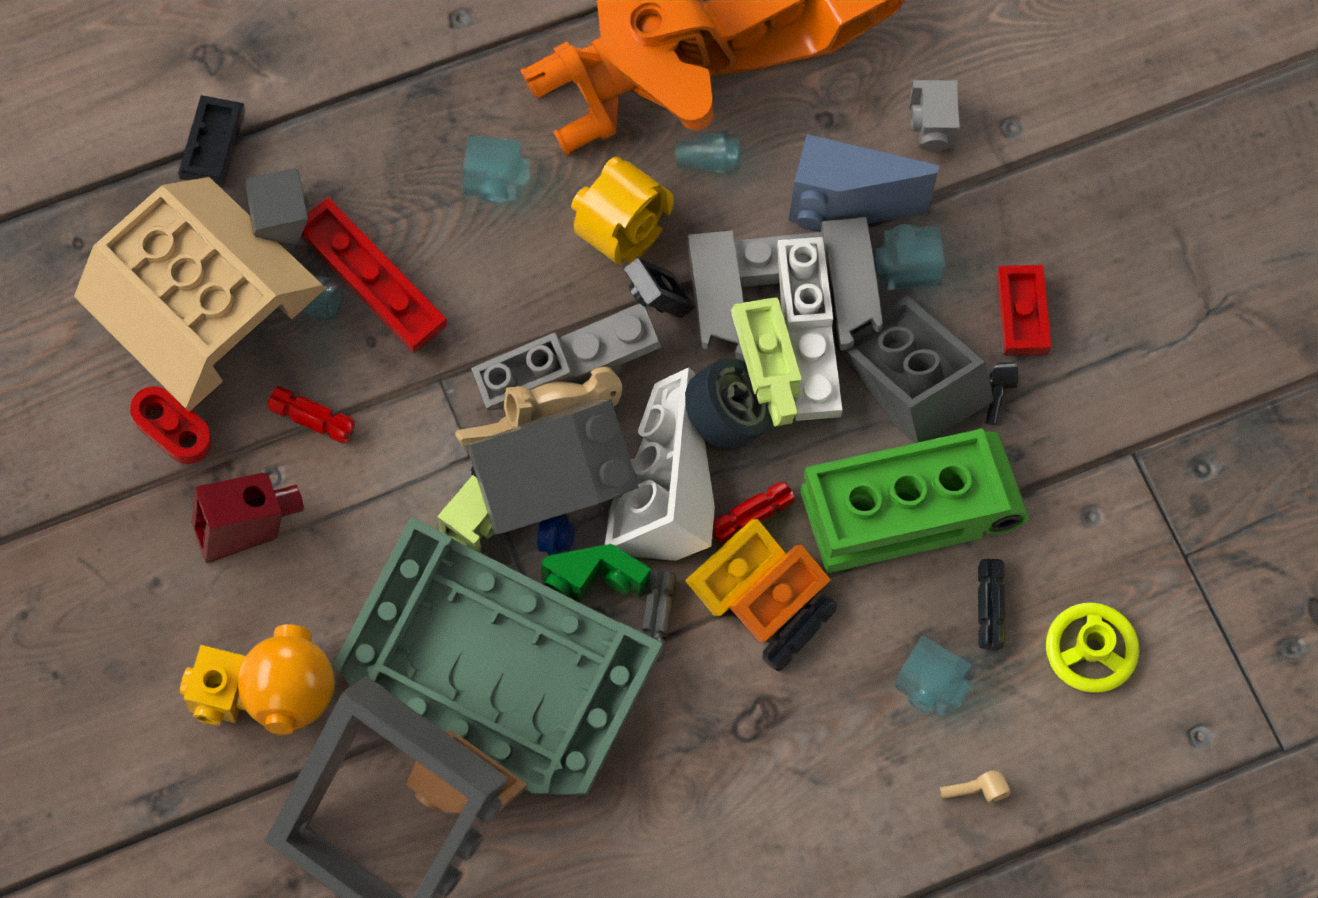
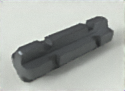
M654 570L651 573L649 592L651 594L647 595L642 625L643 634L664 644L656 662H660L664 656L666 640L663 638L667 637L673 599L670 596L674 595L676 582L674 573L663 570Z

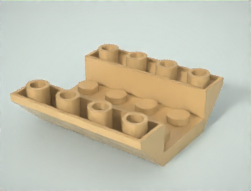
M210 177L161 185L94 244L74 297L190 412L223 382L213 367L219 359L277 307L292 320L321 294L325 288L277 241L256 237L253 233L251 216Z

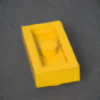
M751 519L685 581L714 616H721L786 553L758 519Z

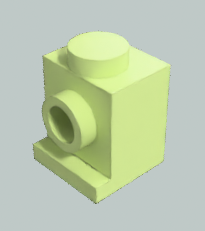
M472 475L437 518L439 531L481 553L480 539L483 536L487 539L490 538L494 531L477 477Z

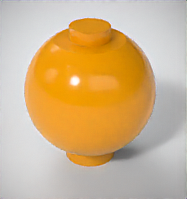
M287 624L276 627L273 637L261 641L249 651L239 670L238 693L245 710L255 721L265 726L267 731L274 734L287 735L293 733L294 730L310 725L324 713L333 695L334 673L331 663L326 654L316 644L311 642V631L302 626Z

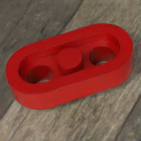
M159 386L146 387L135 394L130 404V413L135 426L172 459L182 464H193L207 456L212 446V438L207 424L192 410L188 412L165 388ZM160 409L163 411V415L158 419L148 418L152 410ZM192 437L197 440L195 445L190 448L181 446L182 441L186 438Z

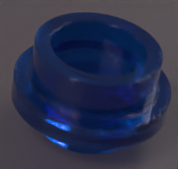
M566 514L541 521L537 535L539 552L547 553L549 556L571 550L575 529L573 524H569Z

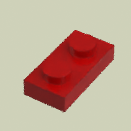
M998 266L996 275L1004 356L1049 355L1051 339L1044 266Z

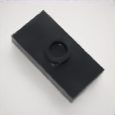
M204 95L200 96L178 172L180 180L188 181L210 177L219 187L224 188L246 111L244 103Z

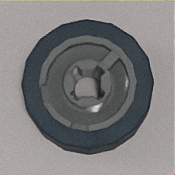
M732 357L718 359L689 380L685 391L686 410L693 426L713 446L728 451L741 449L760 437L771 427L772 418L768 409V402L759 404L744 361Z

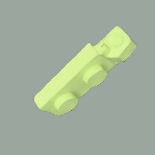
M775 297L734 304L731 314L754 394H757L759 404L768 402V409L774 427L792 424L794 417L798 415L794 398L799 397L801 394L799 384L802 378L779 299Z

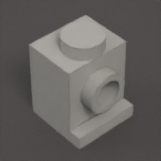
M913 80L909 97V109H911V131H919V148L929 152H939L947 148H954L959 132L957 81Z

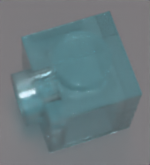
M468 135L462 170L463 194L479 196L483 200L493 203L503 202L504 200L516 201L519 185H527L530 159L522 158V142Z
M903 224L896 226L892 230H886L882 247L876 248L875 252L878 274H885L887 290L941 285L946 266L939 226L917 227L913 224Z
M922 635L898 673L894 688L909 696V703L918 710L927 714H932L934 711L943 717L950 704L956 707L960 706L971 688L972 683L966 680L972 664Z

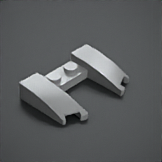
M867 218L822 221L821 232L734 240L733 230L688 235V261L702 348L708 350L712 336L738 344L735 358L744 361L731 309L734 304L744 303L741 287L780 283L777 242L778 240L823 237L831 304L840 351L848 350L854 346V339L850 332L868 321L872 322L876 332L881 331L883 323Z

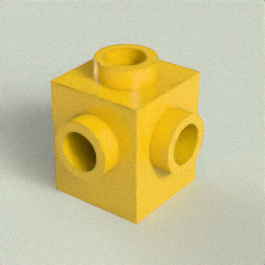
M203 645L200 646L194 667L186 668L180 685V695H184V701L189 712L194 713L193 718L210 725H221L222 720L236 723L239 710L246 711L238 693V674L246 656Z

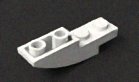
M823 237L778 240L781 308L802 378L799 384L801 394L799 397L794 398L798 411L795 420L841 417L843 409L832 331L833 313Z

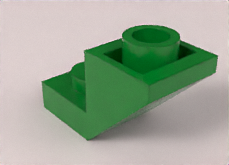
M613 544L549 555L541 562V579L545 581L543 584L567 597H571L581 603L600 574L605 576L603 578L604 581L615 591L624 595L630 592L638 598L642 596L650 583L651 568Z

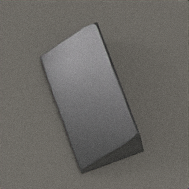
M288 169L247 178L245 186L254 235L277 242L297 245L308 220L299 170Z

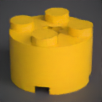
M615 156L606 163L601 176L590 188L588 186L583 187L574 197L571 208L577 212L574 220V231L576 235L617 265H622V259L631 263L635 259L640 258L659 237L663 228L657 225L663 212L670 216L674 204L673 194L629 161H624Z

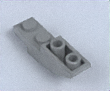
M639 303L560 338L554 332L471 369L486 409L490 411L504 408L505 392L508 387L524 386L530 391L540 385L559 381L583 385L591 378L592 370L600 367H610L616 374L624 371L622 364L662 348L647 308Z

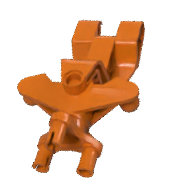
M597 0L600 37L592 40V44L582 49L573 47V45H569L566 41L553 48L555 53L525 69L522 68L520 72L537 100L570 81L578 85L590 107L586 109L588 114L553 131L564 154L567 156L599 137L605 140L616 134L618 98L630 91L666 108L679 118L686 128L694 131L704 130L711 124L714 115L710 76L759 70L820 55L832 54L895 14L904 4V0Z

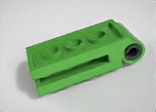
M983 428L805 467L804 479L806 483L802 484L800 490L826 574L982 538L984 531L989 535L1008 533L1023 526L1029 519L1000 434L997 432H984Z

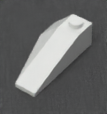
M686 368L654 384L638 429V433L643 439L635 459H630L639 488L623 494L622 498L614 497L609 510L605 545L613 544L632 557L677 561L711 547L715 506L705 439L691 423L685 403L687 385L689 380L695 376V372L690 368Z

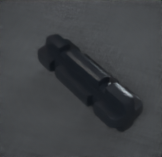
M983 559L978 566V581L981 583L978 588V623L982 625L980 630H978V645L985 650L1002 649L1005 643V627L1001 626L1003 621H1005V585L1002 584L1005 578L1004 562L1000 559Z
M819 591L808 601L807 609L802 608L778 634V641L773 640L764 649L762 658L771 668L776 671L783 670L792 660V653L797 654L821 628V621L826 623L835 613L837 604L825 592Z

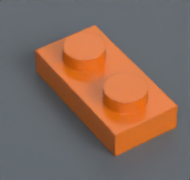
M802 544L795 545L730 606V609L758 642H765L831 579Z

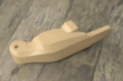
M600 367L591 371V378L583 385L559 381L540 385L530 391L524 386L506 388L504 400L505 417L500 419L498 423L457 430L455 436L462 446H466L585 401L612 399L613 406H616L622 395V383L615 371L610 367Z

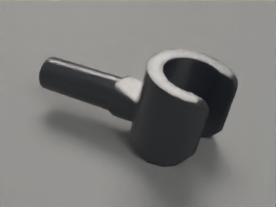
M1014 362L998 363L990 373L989 380L994 401L989 404L985 422L988 425H997L1003 398V388H1017L1018 366Z

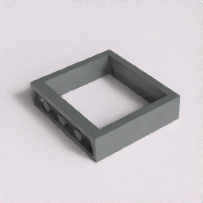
M365 676L342 692L265 841L342 898H404L308 827L362 724L365 723L469 798L413 897L442 898L443 896L446 898L455 889L463 876V873L458 870L463 859L468 861L483 841L484 837L478 833L483 823H490L500 811L502 800L498 797L509 778Z

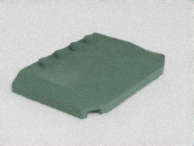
M410 517L333 664L339 673L343 675L350 687L367 676L442 731L446 732L451 729L528 784L525 788L526 791L534 795H588L664 644Z

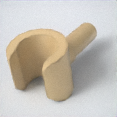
M996 770L988 771L978 777L977 780H972L968 783L940 787L942 799L975 794L982 791L988 804H992L1010 795V787L1004 775Z

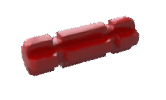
M277 386L272 391L268 400V408L271 412L283 417L288 414L291 416V421L322 435L328 432L330 434L329 438L340 443H347L355 429L353 418L342 413L334 415L332 413L333 409L302 395L296 398L293 396V391L282 386Z
M778 482L767 488L766 494L759 493L730 509L729 515L722 514L713 520L712 536L718 543H726L751 519H758L762 522L775 515L774 510L782 511L794 504L795 497L791 488L786 482Z

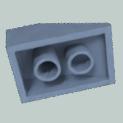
M807 134L794 181L789 221L797 223L804 229L818 231L821 230L822 221L866 217L867 224L928 213L939 165Z

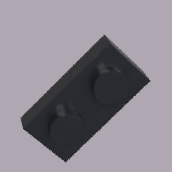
M640 258L635 259L624 268L632 281L628 285L629 290L642 306L646 307L649 305L660 313L666 312L679 318L684 317L695 308L671 271Z

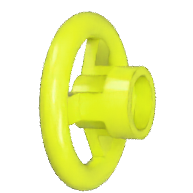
M1081 603L1064 610L1052 622L1046 638V652L1053 671L1067 685L1083 692L1101 693L1119 687L1133 674L1139 659V641L1132 624L1119 611L1100 603ZM1087 617L1086 624L1078 633L1075 647L1060 652V640L1066 627L1076 619ZM1102 619L1113 624L1121 633L1125 643L1124 659L1113 652L1116 645V634L1113 628L1106 622H1103ZM1096 640L1101 645V649H1091L1087 645V641ZM1084 659L1089 662L1099 661L1114 671V673L1105 678L1091 679L1076 674L1069 666Z

